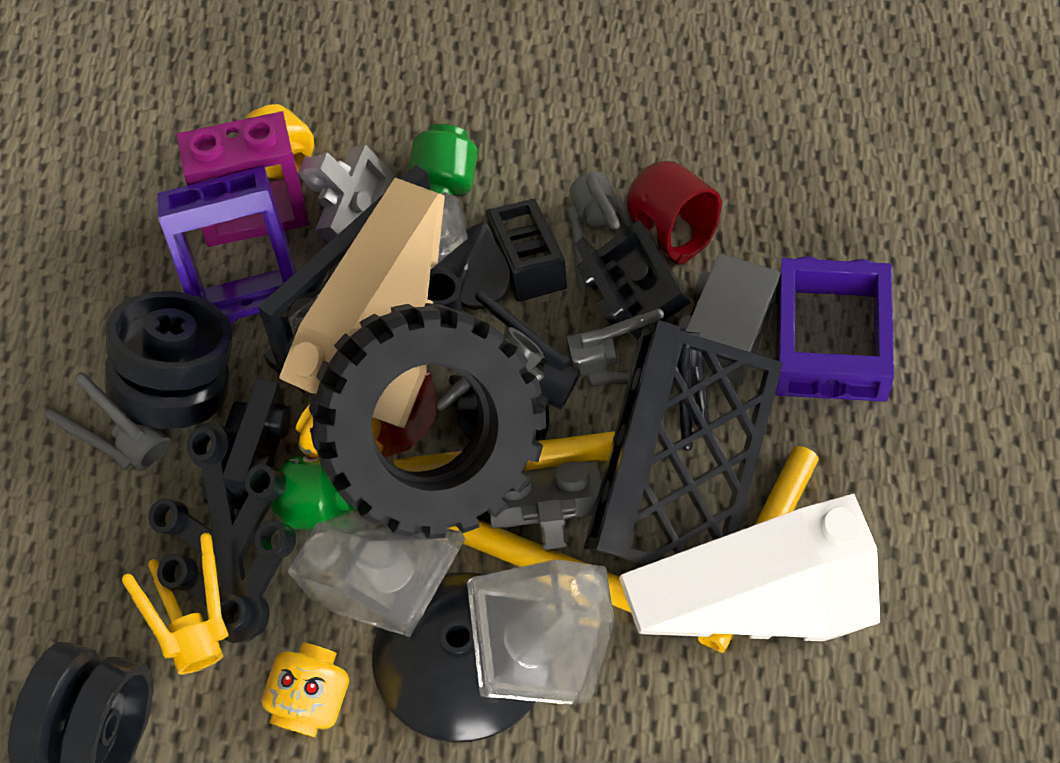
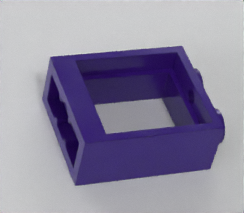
M265 166L157 193L158 218L184 293L199 296L218 306L228 317L230 324H233L239 318L260 313L258 306L296 273ZM262 212L279 269L204 289L185 232Z
M809 256L796 259L782 258L780 265L781 278L777 296L776 360L783 362L776 387V396L887 402L894 380L892 263H874L866 259L852 261L819 260ZM795 292L873 296L875 356L795 352Z

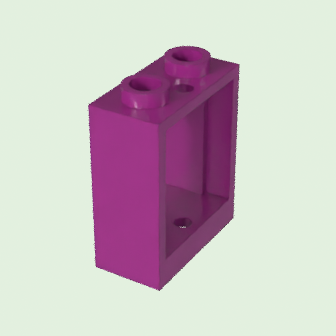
M283 111L176 133L187 185L261 166L269 167L281 164L285 179L269 183L283 229L286 231L310 226ZM232 132L238 133L234 138L227 137ZM262 212L201 228L207 247L268 235Z

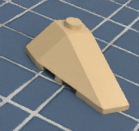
M394 178L300 323L279 379L312 394L317 393L320 381L316 375L322 362L326 361L329 363L337 352L334 344L345 333L350 337L362 328L359 323L360 321L374 313L379 317L391 313V307L410 304L413 307H424L425 303L433 304V301L427 299L430 270L438 263L445 196ZM427 364L412 368L394 379L380 396L373 417L405 428L426 375Z

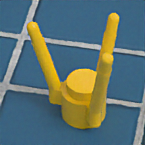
M203 533L200 536L208 613L207 621L203 620L201 613L182 615L172 589L163 587L158 580V560L151 559L148 567L171 620L167 627L135 578L129 573L122 577V582L131 595L132 600L158 639L164 658L173 659L179 675L202 670L221 660L223 654L218 641L229 636L221 615L216 561L212 536L209 533Z

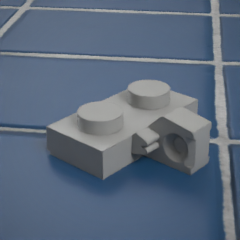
M366 144L350 147L344 162L341 160L337 162L328 152H324L323 155L306 156L298 171L299 176L311 190L320 193L318 201L325 208L315 230L328 243L383 195L394 178V174Z

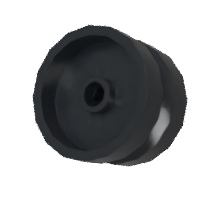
M177 291L148 292L127 299L113 309L106 324L107 359L105 361L104 379L106 395L131 421L140 425L159 429L187 428L207 421L222 408L228 392L229 370L227 364L231 357L233 338L230 320L218 306L199 296Z
M56 642L44 651L31 669L18 696L9 732L8 753L10 763H131L146 729L151 711L153 682L152 674L147 665L121 657H107L102 662V659L94 649L70 642Z

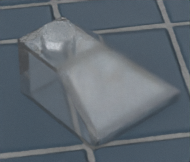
M356 511L318 522L287 572L315 605L332 613L410 637L466 538L462 532L446 528L447 534L445 538L427 539L422 531H414L411 537L393 534L387 525L380 523L378 526H375L362 518L359 512Z
M555 559L473 577L467 582L480 696L569 705L591 702L615 623L605 566Z

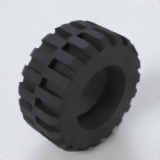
M425 303L424 307H413L410 304L391 307V313L380 317L374 313L360 321L359 323L362 328L350 337L345 333L334 344L337 352L329 363L326 361L322 362L316 375L320 381L317 393L311 394L309 412L313 416V427L310 428L312 443L318 453L319 462L336 491L348 505L351 504L356 508L360 516L375 526L383 523L389 527L393 534L411 537L414 531H422L427 539L445 538L447 534L446 528L456 526L462 533L478 528L479 523L476 517L486 511L494 518L508 508V505L502 498L513 487L519 493L523 491L530 480L523 473V470L528 460L539 462L543 445L535 440L536 430L546 428L545 410L538 406L536 397L542 394L537 376L528 372L525 366L528 362L527 358L517 346L504 338L505 334L490 324L464 311L450 309L440 304ZM433 364L457 371L472 386L478 402L476 427L466 447L447 464L428 471H405L390 463L379 451L372 432L373 413L384 390L398 376L418 366Z

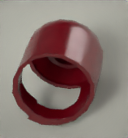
M673 161L655 162L645 167L631 183L627 193V210L632 221L636 223L640 220L648 230L653 228L652 221H654L660 250L668 255L676 264L686 263L701 252L710 243L717 229L722 204L719 192L682 165ZM679 213L681 218L692 226L693 236L686 244L680 247H672L671 232Z

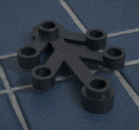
M206 423L190 434L187 441V450L194 464L202 467L212 529L189 515L187 507L182 502L166 498L159 499L152 505L148 519L154 531L168 535H177L200 552V536L203 533H209L212 536L215 561L219 567L222 585L218 584L221 615L229 635L223 640L231 643H246L261 634L268 624L270 611L263 594L282 559L294 550L296 533L286 523L274 520L262 523L272 502L279 499L286 488L284 473L276 467L265 464L255 465L247 473L245 488L249 495L235 519L231 490L225 486L222 477L237 434L230 428L215 423ZM211 439V447L207 452V445ZM269 474V487L266 491L262 492L261 482ZM169 509H172V520L166 525V513ZM278 530L280 542L273 549L271 538L274 532ZM255 536V545L260 553L245 576L242 558ZM179 554L165 556L160 561L157 569V577L160 584L168 589L185 590L207 606L204 577L198 572L194 559ZM180 563L182 569L181 575L179 579L175 581L174 571L176 566ZM237 605H239L240 615L237 621L234 622V613Z

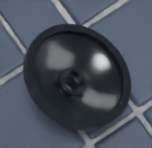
M473 572L448 573L432 577L415 585L393 603L383 617L376 632L372 651V668L377 689L383 701L394 716L404 725L423 736L435 740L458 743L472 742L492 737L507 730L522 719L534 706L548 678L551 657L550 642L547 629L533 603L517 588L505 581L485 574ZM456 634H463L469 638L468 643L459 648L452 647L448 644V641Z

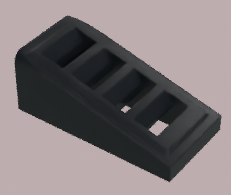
M536 199L486 210V217L494 240L506 258L510 270V286L518 302L567 288L565 259ZM529 214L533 225L506 231L504 226L506 224H503L502 221ZM537 235V239L512 244V241ZM540 252L544 254L543 256L520 261L519 259Z

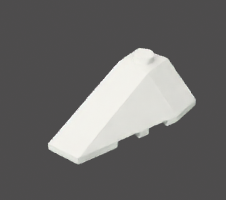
M854 494L800 508L626 572L619 577L639 634L709 637L714 633L749 635L751 639H770L772 636L804 637V641H827L880 623L877 547Z

